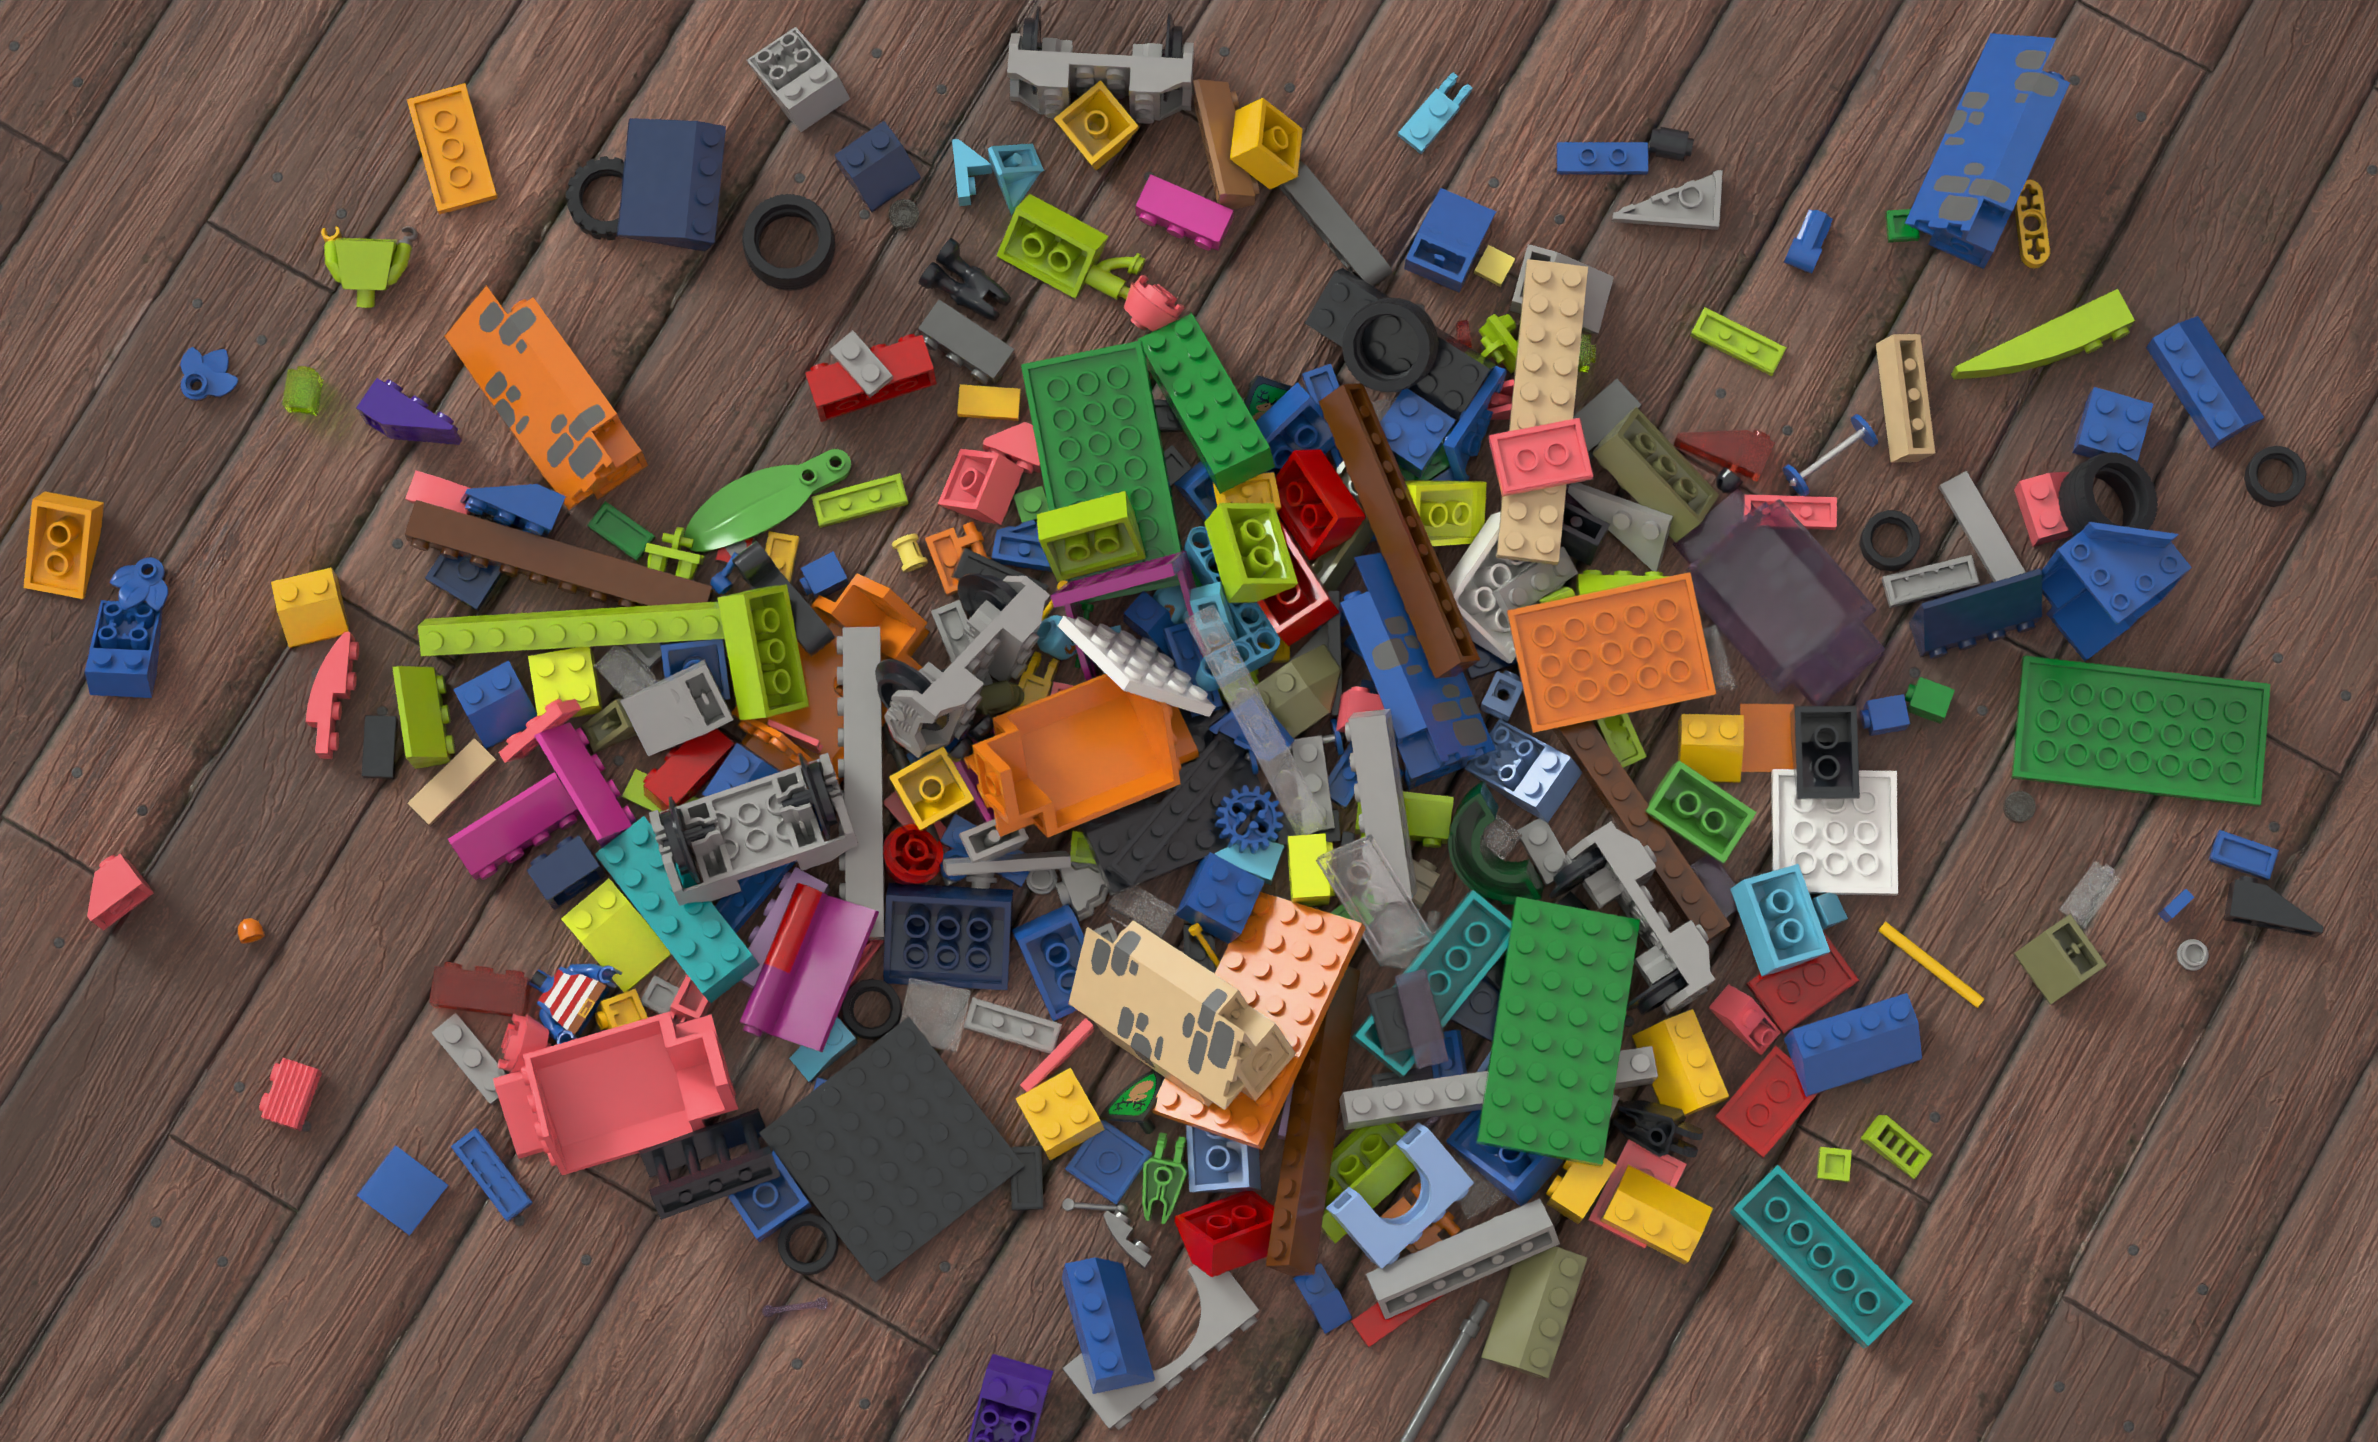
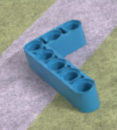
M1194 527L1188 534L1183 547V551L1187 552L1190 566L1203 586L1220 582V575L1209 569V567L1217 568L1206 527ZM1199 542L1203 544L1205 548H1198L1193 543ZM1258 602L1228 603L1239 639L1203 657L1195 678L1197 685L1205 691L1217 690L1272 661L1279 647L1280 637ZM1242 617L1250 618L1253 624L1245 623ZM1258 643H1266L1270 649H1263ZM1232 656H1239L1244 662H1236ZM1205 669H1213L1218 675L1212 676Z

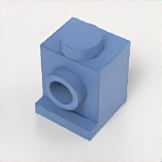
M1497 671L1481 703L1480 710L1508 723L1523 691L1522 682H1520L1521 678L1509 671H1504V673ZM1500 691H1505L1508 693L1509 698L1503 701L1498 698L1497 694Z

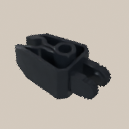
M1645 1100L1625 1101L1618 1107V1110L1630 1116L1620 1115L1614 1121L1615 1126L1626 1138L1658 1157L1664 1156L1670 1151L1691 1158L1697 1156V1147L1679 1138L1682 1135L1693 1140H1700L1704 1132L1701 1128L1685 1122L1686 1116L1682 1109Z

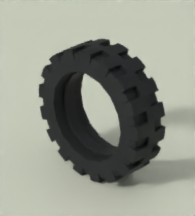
M608 156L600 157V160L594 161V159L587 161V165L583 168L581 166L575 171L576 175L569 180L566 200L572 219L580 227L581 231L585 234H591L596 239L601 240L602 237L607 240H615L619 218L612 221H600L587 214L583 207L584 191L592 181L602 176H615L623 179V159L617 157L609 159Z

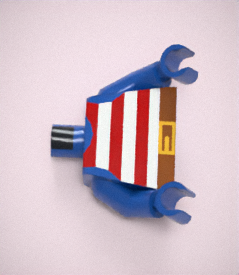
M571 964L567 969L560 967L553 977L540 969L535 972L529 985L543 993L537 1002V1005L541 1008L539 1018L543 1026L549 1029V1036L557 1044L578 1039L597 1011L598 1005L608 994L610 989L607 985L611 988L617 987L616 984L611 982V979L615 974L622 975L621 971L609 965L603 967L596 964Z

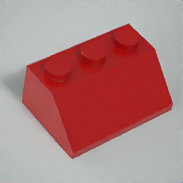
M1321 449L1294 450L1275 477L1281 504L1278 514L1309 560H1315L1350 539L1366 518V515Z
M1242 1191L1176 1215L1174 1222L1191 1262L1210 1277H1214L1267 1257L1275 1207L1254 1191Z

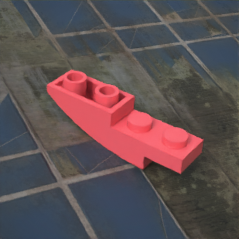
M344 632L325 657L314 681L307 706L305 722L310 727L317 728L315 753L319 758L333 759V750L337 751L339 747V733L335 732L336 720L341 719L342 704L337 702L338 698L350 699L351 690L355 691L357 675L356 672L352 671L353 660H358L359 642H355V638L350 632Z

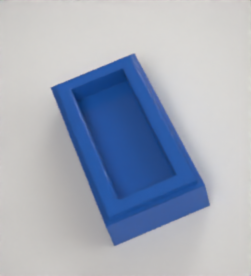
M2219 830L2208 861L2268 881L2279 850Z

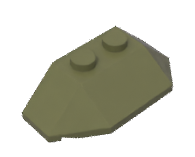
M1322 644L1291 660L1244 693L1228 709V712L1256 693L1294 739L1331 713L1342 669L1327 646Z

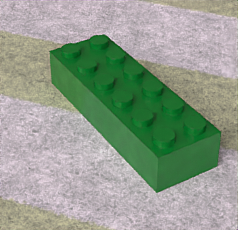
M1192 313L1137 339V341H1143L1149 371L1220 494L1275 467L1270 446Z

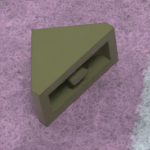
M616 699L582 725L594 753L637 735L620 701L622 699Z

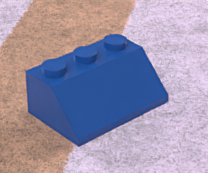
M1298 382L1256 421L1257 426L1270 446L1275 464L1274 468L1264 473L1274 472L1275 477L1294 450L1321 449L1326 454L1335 446V439L1328 423L1324 419L1321 406Z

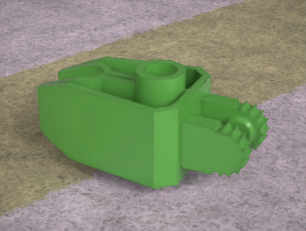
M1160 1132L1155 1155L1149 1158L1143 1166L1142 1204L1145 1219L1149 1221L1152 1217L1155 1200L1160 1198V1201L1164 1204L1161 1224H1165L1179 1201L1188 1176V1165L1186 1161H1183L1186 1138L1179 1136L1176 1141L1174 1159L1163 1157L1168 1138L1166 1133Z

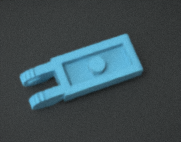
M1454 72L1448 76L1439 89L1436 88L1398 132V136L1420 154L1426 150L1457 114L1461 104L1473 90L1469 84H1466V86L1461 88L1453 101L1445 94L1456 84L1458 79Z

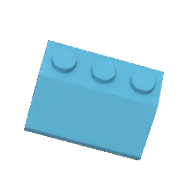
M1799 864L1744 879L1730 889L1761 976L1792 968L1830 952Z

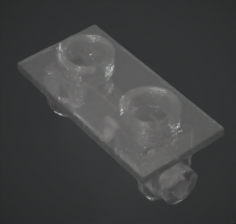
M2095 861L2060 907L2059 911L2066 916L2071 914L2077 924L2085 928L2121 879L2114 875L2115 870L2107 864L2102 866Z

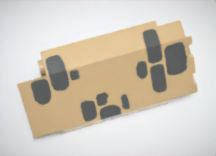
M1134 920L1126 929L1120 932L1114 943H1111L1089 927L1086 928L1068 1004L1093 1020L1105 1037L1209 1107L1212 1103H1215L1225 1110L1240 1092L1256 1101L1296 1054L1277 1024L1249 1006L1237 988Z

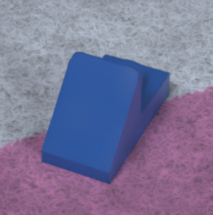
M1321 1263L1316 1265L1314 1275H1303L1293 1278L1325 1334L1352 1319L1339 1290L1335 1288Z

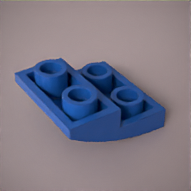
M395 1145L358 1192L357 1196L410 1236L448 1187V1184Z

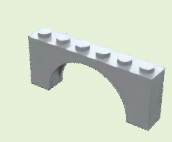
M1195 1265L1188 1269V1274L1197 1288L1200 1299L1201 1317L1199 1327L1190 1346L1178 1359L1163 1368L1153 1371L1155 1377L1153 1382L1093 1394L1082 1353L1063 1367V1371L1109 1430L1113 1427H1116L1118 1431L1133 1420V1417L1130 1415L1139 1407L1143 1411L1149 1408L1158 1400L1155 1394L1164 1387L1168 1391L1173 1389L1183 1380L1180 1375L1188 1368H1191L1193 1371L1197 1370L1208 1361V1358L1205 1356L1214 1348L1218 1352L1233 1341L1230 1336L1239 1328L1245 1332L1258 1321L1255 1316L1259 1313V1309L1229 1271L1219 1276L1210 1277Z

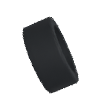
M2276 445L2266 447L2256 453L2246 467L2244 481L2247 491L2254 500L2262 505L2278 507L2288 504L2298 496L2305 485L2307 473L2305 464L2297 453L2287 447ZM2278 459L2290 467L2293 473V482L2288 490L2283 493L2274 494L2261 486L2257 474L2259 467L2265 461Z
M1886 510L1877 513L1868 520L1861 533L1860 548L1863 557L1870 565L1883 571H1895L1904 568L1913 560L1920 547L1921 536L1917 524L1910 516L1901 511ZM1887 523L1896 524L1906 532L1908 547L1902 555L1895 558H1885L1877 553L1873 547L1872 536L1879 526Z
M872 978L861 980L850 987L842 1003L843 1019L851 1032L863 1039L876 1040L882 1038L900 1023L902 1007L900 998L892 986L882 980ZM870 991L883 994L889 1001L891 1009L885 1023L873 1028L860 1024L856 1020L853 1010L858 997Z
M800 1214L788 1220L781 1228L777 1240L778 1252L783 1262L794 1272L803 1275L818 1274L826 1270L833 1263L838 1252V1237L831 1224L823 1217L814 1214ZM803 1226L818 1228L826 1238L827 1247L825 1253L819 1260L812 1263L798 1261L790 1251L789 1242L792 1234Z

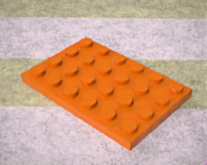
M1691 572L1507 610L1532 733L1716 695Z

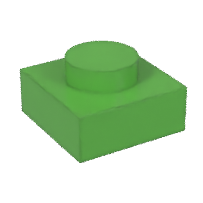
M1042 486L1013 495L1021 523L1030 520L1037 522V514L1049 511Z

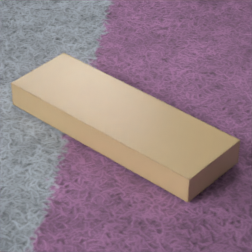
M474 738L408 802V805L431 826L497 760Z

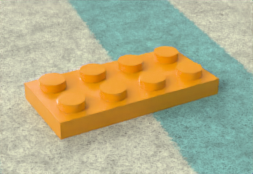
M466 84L407 99L439 215L497 199V193Z

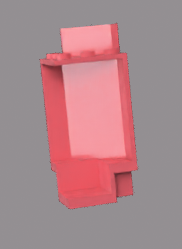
M670 1012L659 1014L523 1054L525 1067H521L520 1071L493 1078L518 1158L545 1152V1154H548L551 1166L557 1165L561 1175L640 1153L639 1151L706 1127L704 1119L738 1109L735 1098L736 1092L729 1076L728 1066L721 1043L718 1040L712 1014L676 1025Z

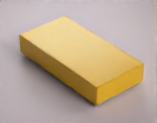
M960 384L957 416L1019 421L1021 389Z

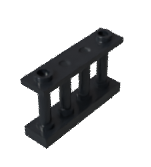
M758 1108L639 1151L649 1177L656 1175L658 1177L660 1186L649 1189L661 1220L780 1177L779 1169L770 1147L767 1146L761 1149L758 1138L762 1136L759 1133L766 1126ZM747 1143L749 1153L731 1159L729 1149ZM717 1153L719 1164L701 1170L699 1160ZM687 1164L690 1175L672 1181L669 1170Z

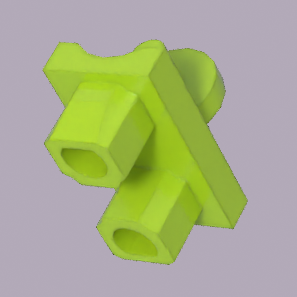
M1493 314L1487 318V322L1478 331L1483 337L1480 341L1486 348L1481 355L1487 359L1493 357L1498 365L1503 363L1512 374L1515 372L1518 340L1516 341L1510 333L1515 330L1516 323L1509 314L1501 317Z
M677 527L674 535L663 533L662 542L671 543L672 548L650 543L646 544L645 552L649 553L648 568L665 572L668 558L678 559L679 562L675 576L693 580L698 564L703 565L705 556L681 551L682 546L692 548L694 539L684 537V528Z

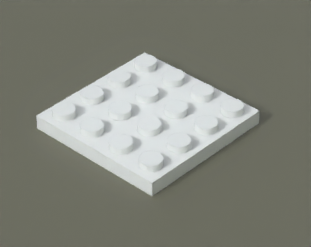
M1063 616L1058 624V627L1123 691L1162 703L1165 702L1166 704L1210 717L1216 706L1206 698L1208 696L1207 692L1193 685L1190 682L1191 677L1185 672L1176 669L1173 666L1175 662L1170 657L1157 651L1158 645L1150 639L1142 637L1139 640L1123 630L1117 633L1101 623L1095 626L1082 617L1073 619Z
M1772 769V871L1799 864L1809 894L1833 893L1837 895L1896 896L1898 894L1897 771L1859 770V799L1797 800L1794 769Z

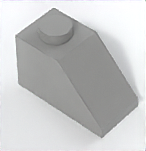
M993 819L964 831L959 836L971 862L975 863L993 860L1020 849L1029 839L1025 829L1022 828L1000 837L995 827L996 821Z

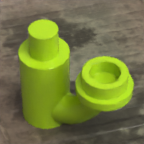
M1137 253L1134 257H1115L1103 260L1091 267L1084 283L1116 300L1119 297L1126 299L1130 289L1126 286L1127 281L1110 273V271L1128 268L1127 273L1138 275L1146 259L1142 258L1140 253Z

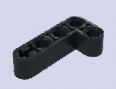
M757 541L753 542L732 559L735 567L752 589L787 584L797 642L811 657L836 638L823 620L779 571L770 556Z

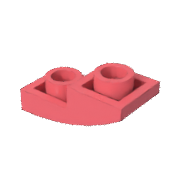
M415 471L405 498L406 500L414 504L416 500L467 515L471 513L465 509L466 504L460 502L466 489L471 488L427 473Z

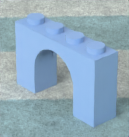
M1419 1122L1395 1143L1417 1169L1421 1180L1418 1200L1407 1213L1396 1218L1379 1217L1362 1196L1350 1187L1326 1207L1371 1262L1381 1269L1387 1264L1394 1263L1398 1259L1400 1252L1408 1244H1413L1419 1240L1423 1234L1422 1231L1431 1223L1439 1221L1445 1215L1446 1209L1454 1201L1464 1198L1469 1191L1468 1188L1474 1184L1434 1134Z

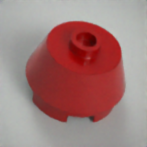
M907 824L893 830L887 836L883 846L884 868L890 878L897 883L903 885L924 883L933 879L938 874L943 860V847L940 840L937 842L933 835L926 831L928 828L920 831L916 824Z

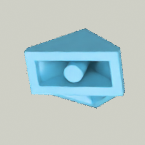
M1033 144L1002 145L988 148L989 162L1011 216L1039 174L1044 171Z

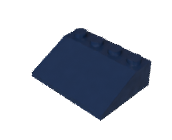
M629 119L617 237L704 252L715 243L726 126L700 121Z
M2039 568L1922 603L1909 622L1920 658L1929 655L1930 659H1936L1948 654L1947 650L1959 647V650H1966L1976 646V641L1988 638L1989 642L2006 637V632L2017 629L2018 633H2023L2036 627L2035 623L2042 617L2041 569Z
M889 883L886 893L883 981L887 984L1008 990L1014 890Z

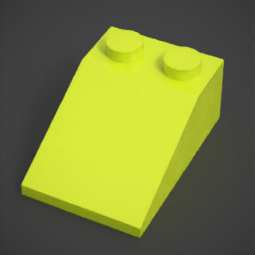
M1405 481L1432 546L1471 544L1485 524L1487 482Z
M609 878L561 918L601 966L609 965L622 972V975L615 974L612 979L623 992L631 990L672 955L649 924Z

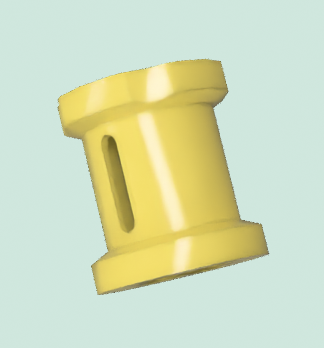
M916 533L903 536L892 543L893 549H897L903 563L901 568L904 573L914 571L928 564L926 557H923L917 540L919 537Z

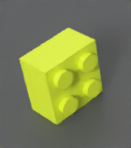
M576 647L528 656L537 716L543 715L546 712L545 707L557 699H561L562 702L576 699L581 710L573 717L596 714L603 710L594 654L590 647Z
M1326 833L1288 836L1287 855L1292 903H1299L1308 907L1329 905L1330 897L1335 896L1336 891L1335 873H1329L1328 866L1333 865L1332 842H1326Z

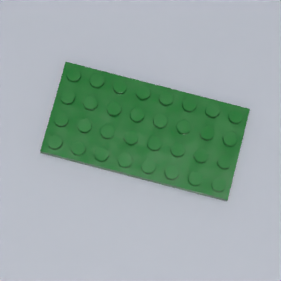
M1140 340L1021 364L1049 511L1126 491L1136 516L1145 551V559L1066 579V581L1070 582L1182 552L1143 341ZM1176 574L1175 576L1080 601V604L1178 586L1180 582Z
M2023 656L2011 778L2259 807L2262 798L2271 684Z
M1516 897L1477 1144L1600 1167L1603 1165L1639 931V919Z

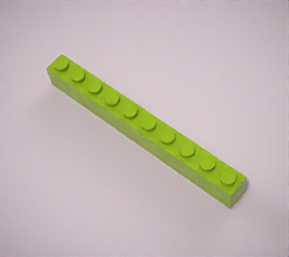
M718 602L429 618L418 625L421 656L725 639Z

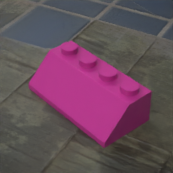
M567 723L534 735L602 848L637 821L628 805L622 808L616 798L621 794L613 780L611 779L606 782L600 773L605 770V767L595 753L590 756L585 748L590 742L581 727L575 730L571 723Z
M554 772L448 838V841L475 880L480 877L484 880L494 875L498 871L497 867L505 861L512 863L525 854L523 850L533 844L539 846L551 838L550 833L556 829L561 828L564 830L577 822L576 817L581 813Z

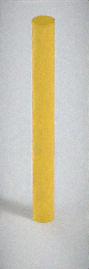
M1885 921L1878 931L1976 1008L1984 1001V997Z

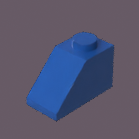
M1143 591L1124 612L1123 622L1141 637L1150 639L1158 645L1157 650L1160 653L1171 658L1163 630L1178 624H1174L1171 621V616L1167 609Z

